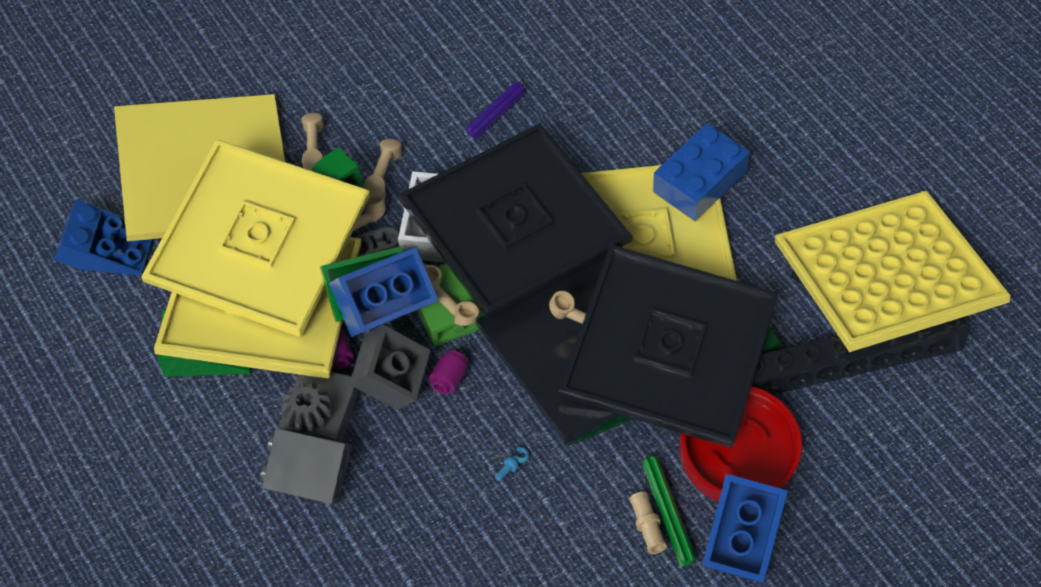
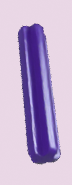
M518 81L512 83L466 127L468 136L477 139L525 94L524 85Z

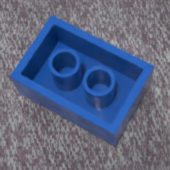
M706 123L654 172L653 192L693 221H696L747 172L750 151Z
M417 247L341 276L329 283L351 337L439 301Z
M726 474L702 567L763 584L788 491Z

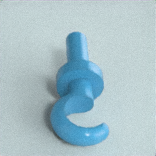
M517 448V451L523 452L525 457L513 456L504 460L505 466L495 475L498 481H501L509 471L514 472L518 468L517 463H525L529 459V452L526 448Z

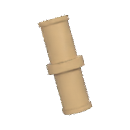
M647 492L633 494L629 500L637 518V530L642 532L649 554H658L667 548L659 527L660 518L657 514H654Z

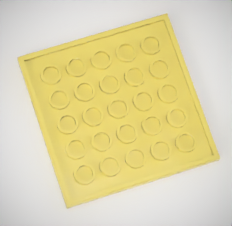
M927 190L775 235L776 245L849 352L1010 302L1008 291Z

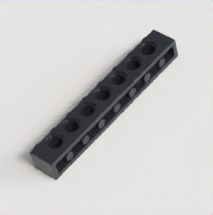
M963 317L852 352H849L840 337L836 336L760 354L751 387L762 389L774 395L961 351L964 349L969 330Z

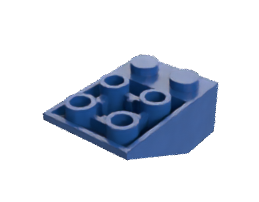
M76 199L67 216L53 260L80 270L141 276L152 239L127 241L125 217Z

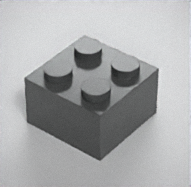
M382 324L364 335L349 385L399 410L416 401L431 350Z

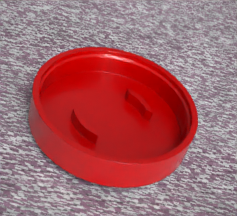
M755 387L750 388L733 449L680 433L679 457L684 472L699 491L717 502L720 500L726 474L784 489L794 475L802 451L799 426L790 410L772 394Z

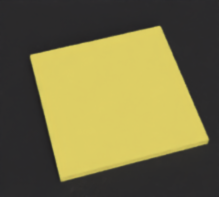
M275 94L114 106L127 241L163 238L216 139L285 162Z
M216 139L141 278L145 283L301 337L325 289L320 266L338 262L370 197V191Z
M661 165L581 173L632 235V242L623 246V248L737 281L720 198L700 218L693 221L653 192L654 172Z
M349 238L338 262L359 256L361 248L360 238ZM326 287L301 337L172 292L154 351L158 355L329 379L343 321L335 323Z

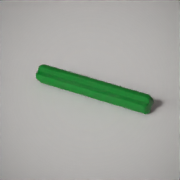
M656 456L645 458L643 460V468L678 562L682 567L695 563L696 556L660 461Z

